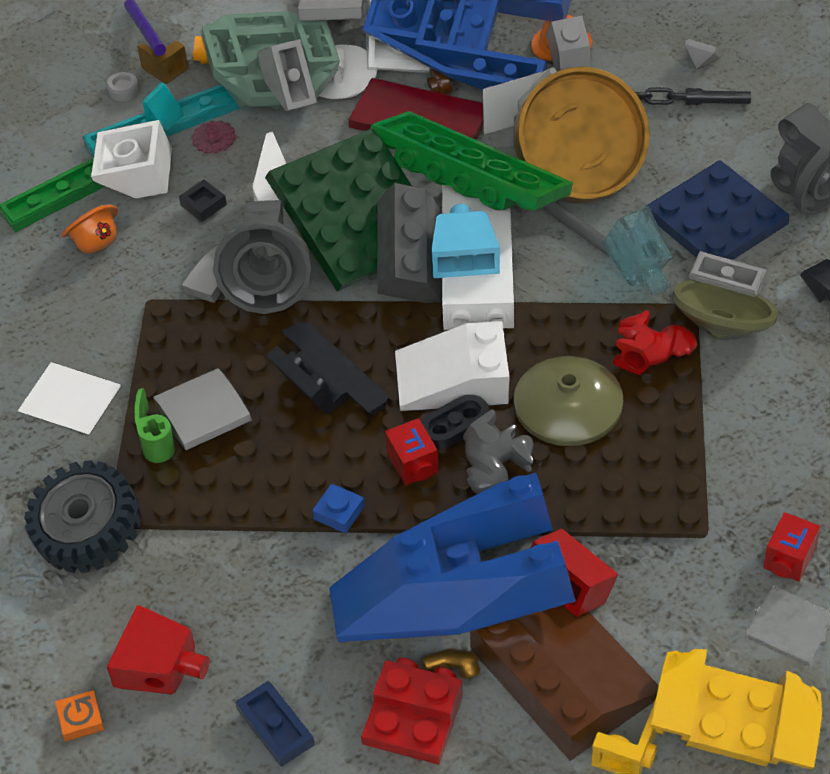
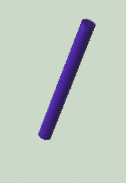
M126 0L124 3L125 9L154 53L158 56L165 54V45L134 0Z

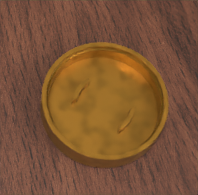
M593 67L566 68L543 79L522 103L514 126V146L517 158L573 182L571 194L559 199L570 203L599 201L622 189L641 169L650 143L648 117L636 93L617 76Z

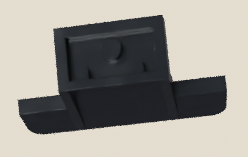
M300 322L281 330L301 350L300 352L295 354L291 351L286 355L276 345L266 355L280 372L325 415L350 398H353L371 416L383 410L387 405V394L310 323Z

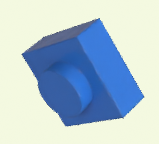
M331 483L312 510L313 519L346 534L365 507L364 497Z

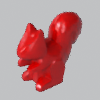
M648 310L641 314L629 316L619 322L617 332L625 338L616 340V346L622 353L614 357L613 364L640 375L649 367L667 361L671 355L677 357L690 355L697 347L695 334L681 325H669L660 332L649 328L650 312Z

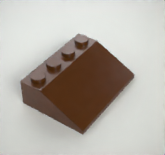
M561 605L470 631L471 651L478 656L479 660L570 761L593 745L598 732L608 735L655 702L659 685L590 612L576 617Z

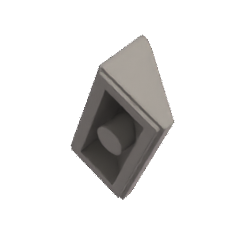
M700 251L688 279L756 297L764 287L766 269Z

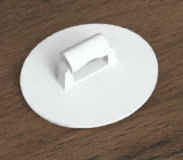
M335 45L340 60L339 69L320 93L319 97L346 99L356 96L366 89L371 78H376L377 70L368 69L367 50L354 45Z

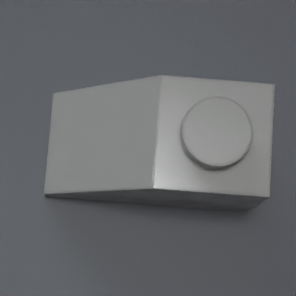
M577 16L552 21L546 37L556 71L572 67H591L590 44L583 17Z
M300 39L257 51L264 81L285 111L317 103Z

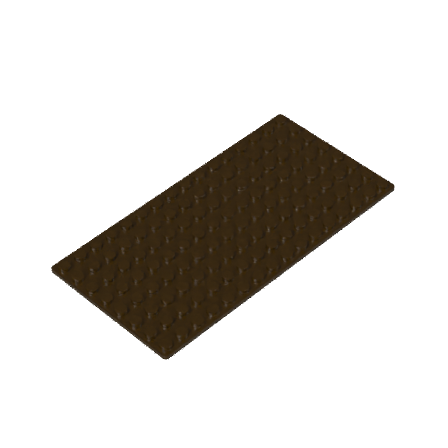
M148 300L143 314L117 463L118 472L124 476L132 487L141 508V514L138 515L141 520L140 528L134 529L343 533L313 519L312 510L332 483L364 497L365 507L347 533L401 534L477 495L471 490L466 481L468 478L466 470L472 465L466 458L464 439L446 449H437L439 473L433 474L424 481H416L406 486L388 457L386 450L385 431L418 418L422 423L425 416L437 410L400 411L395 351L448 331L444 330L442 303H423L418 301H297L283 311L262 314L246 311L229 300H216L215 303L207 300ZM514 302V328H503L509 370L508 404L488 405V411L493 409L496 412L497 417L494 425L500 431L515 424L517 426L514 432L515 437L528 435L533 440L531 472H526L511 460L504 462L503 465L508 472L509 480L516 476L537 474L553 530L534 536H545L563 529L571 536L705 538L708 535L709 522L699 326L687 318L677 308L676 304ZM648 310L650 312L649 328L660 332L666 326L681 325L695 334L697 347L690 355H683L681 357L671 355L667 361L649 367L640 375L613 364L614 357L622 353L616 346V340L625 338L617 332L619 322L629 316L641 314ZM300 322H307L313 325L387 394L386 407L374 416H371L353 398H350L325 415L266 356L276 345L286 355L291 351L295 354L301 351L281 330ZM560 356L582 357L601 364L616 377L623 392V410L618 423L604 437L584 445L561 446L536 438L521 425L514 409L515 388L520 378L528 369L541 361ZM219 368L243 401L252 421L188 450H185L173 435L175 452L169 460L161 463L147 460L143 455L135 423L134 408L138 389H145L149 406L147 416L162 415L157 409L154 396Z

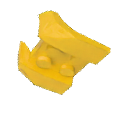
M693 649L690 652H678V650L667 652L659 682L651 728L681 735V740L686 741V746L765 767L768 763L777 765L780 761L810 770L814 768L822 722L821 692L814 686L806 685L798 675L790 671H786L780 677L779 684L707 666L705 665L706 649Z

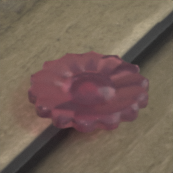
M223 121L203 123L200 125V128L194 130L195 133L191 136L193 146L198 151H203L206 154H217L220 151H226L229 146L233 145V141L236 139L235 129L229 123H224Z

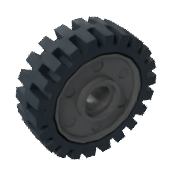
M92 460L84 461L82 468L78 462L70 463V471L68 472L63 467L55 470L58 476L55 479L50 475L45 477L43 482L46 487L37 486L33 493L36 499L29 498L27 507L30 511L25 512L24 517L27 523L25 525L26 532L37 551L49 564L51 563L59 570L64 568L70 573H75L76 568L81 573L90 572V564L96 570L104 567L103 560L105 558L113 563L118 559L115 551L126 552L129 548L126 539L134 541L137 535L134 528H140L141 523L138 516L141 514L139 501L124 476L116 468L108 467L106 463L99 461L95 465Z

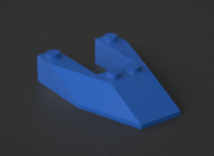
M372 0L363 26V32L445 76L483 90L547 70L545 60L487 50L497 14L503 13L546 21H557L567 18L571 0Z
M537 474L516 476L511 480L498 483L393 537L329 587L338 642L459 635L575 602L568 571L558 541L539 544L530 549L481 562L479 551L553 530Z

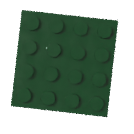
M373 128L272 169L265 176L277 198L282 200L284 209L337 292L377 273V201L394 183L412 186L386 144L383 143Z

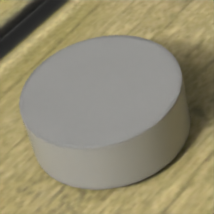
M128 72L113 74L106 82L108 95L115 101L131 100L139 92L136 76Z

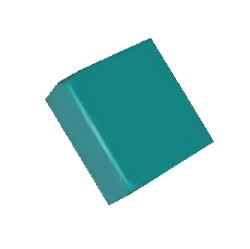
M161 82L142 101L146 123L159 120L164 132H167L183 116L181 107L165 83Z

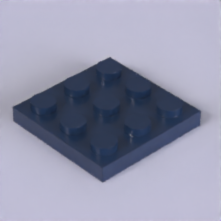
M721 160L646 205L645 215L696 258L701 251L734 260L788 225L790 214Z

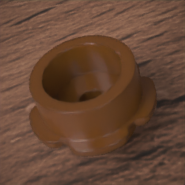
M435 70L430 71L431 77L426 79L430 91L446 95L453 92L448 76Z

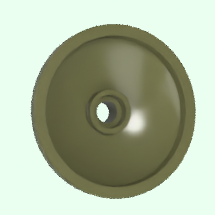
M696 280L678 283L674 287L672 294L677 308L697 326L707 330L710 335L719 338L745 336L762 332L772 327L778 317L777 308L760 295L752 297Z
M560 356L541 361L523 374L515 388L514 409L521 425L536 438L555 445L578 446L604 437L615 427L623 410V392L616 377L601 364L582 357Z

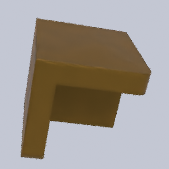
M177 40L168 45L165 54L161 56L156 55L152 48L144 43L137 46L141 68L162 83L168 84L189 69L185 45Z

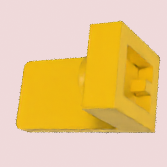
M655 702L638 745L630 743L628 739L620 735L597 733L592 745V766L615 774H642L644 767L651 769L658 749V745L653 744L657 733L662 735L665 733V731L650 727Z

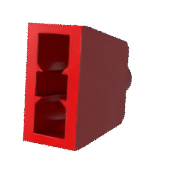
M137 605L107 665V670L112 686L115 688L171 695L177 692L184 675L201 680L204 679L209 668L210 659L209 656L195 653L196 647L192 631L188 627Z

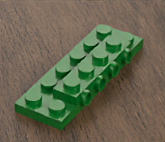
M408 111L371 124L370 129L373 128L383 143L389 149H395L394 158L400 167L412 173H422L428 180L436 184L451 186L455 192L465 197L480 199L484 205L494 210L502 211L518 204L522 209L535 211L571 194L573 182Z

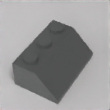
M394 183L377 201V294L423 303H442V278H433L432 243L436 217L442 214V210L425 189Z

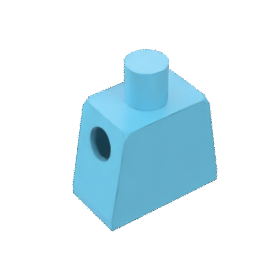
M456 204L450 209V213L439 214L436 217L432 243L433 278L500 273V247L486 212H471L467 205Z

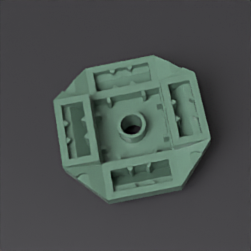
M282 11L226 14L212 24L208 23L202 26L201 37L212 76L227 89L239 107L271 106L277 111L282 108V105L264 81L257 55L258 50L300 39L316 98L339 69L340 60L326 20L301 21L299 20L298 13Z

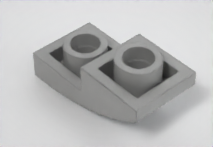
M218 245L209 251L190 272L182 284L185 293L215 303L221 293L213 272L215 251Z

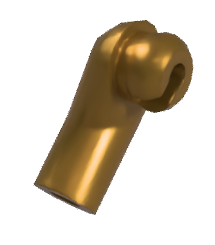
M448 648L421 658L423 670L434 672L435 668L438 667L447 669L459 668L460 677L463 679L475 677L481 672L480 666L477 663L479 658L471 651Z

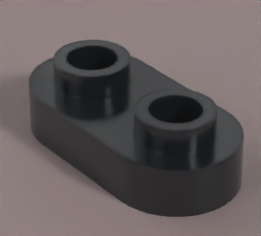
M464 395L425 416L422 424L436 448L446 449L463 440V436L470 424L488 412V404L477 395Z

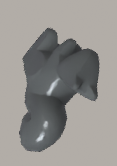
M493 409L470 424L463 436L466 458L472 465L466 470L468 476L466 481L471 490L476 494L498 483L509 480L508 472L503 465L508 460L513 461L526 472H531L534 446L532 438L528 435L515 437L514 432L517 428L515 424L500 431L494 425L497 416Z

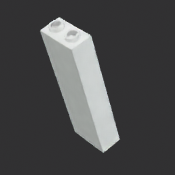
M442 185V214L450 213V209L456 204L467 205L471 212H486L500 247L499 274L442 278L444 330H450L466 323L502 321L503 328H514L510 207L502 211L494 210L484 205L480 199L465 197L455 192L451 186Z

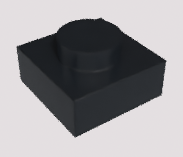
M202 180L179 196L180 205L201 222L227 205L226 196L206 180Z

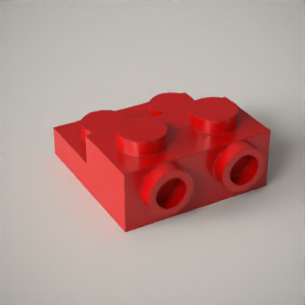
M398 658L396 662L385 660L373 692L374 703L361 735L362 745L440 765L463 697L462 679H458L452 670L443 667L435 668L434 672L419 669L418 664L408 658Z

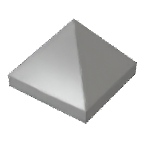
M690 39L685 42V46L696 69L721 57L720 51L715 46Z

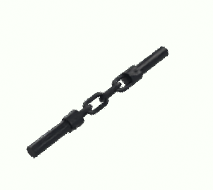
M651 87L646 89L645 92H635L640 100H645L646 103L651 105H669L674 100H684L685 105L751 103V91H704L699 88H686L685 93H674L671 88ZM650 92H668L666 98L669 100H650L653 97Z

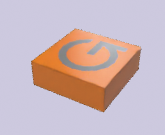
M94 690L55 701L65 742L104 730Z

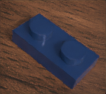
M270 681L265 682L235 701L237 711L281 767L315 745L312 734Z

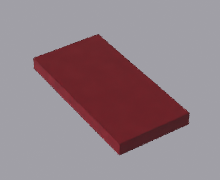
M371 78L348 119L349 128L367 131L370 130L373 123L410 111L475 140L478 139L484 127L483 103L376 78Z

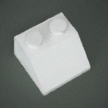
M157 120L98 132L91 174L93 181L136 199L167 193L172 147L160 121Z

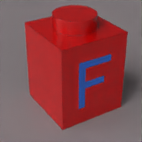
M419 418L385 431L387 455L405 486L416 481H424L433 474L439 473L438 450Z
M784 512L766 547L763 568L772 571L779 577L790 578L800 582L816 550L821 526Z

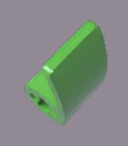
M138 389L134 408L135 423L143 455L150 462H165L175 452L170 422L162 415L147 416L149 406L145 389Z

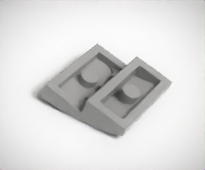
M219 368L153 397L157 409L169 420L173 435L185 450L252 421L243 401Z

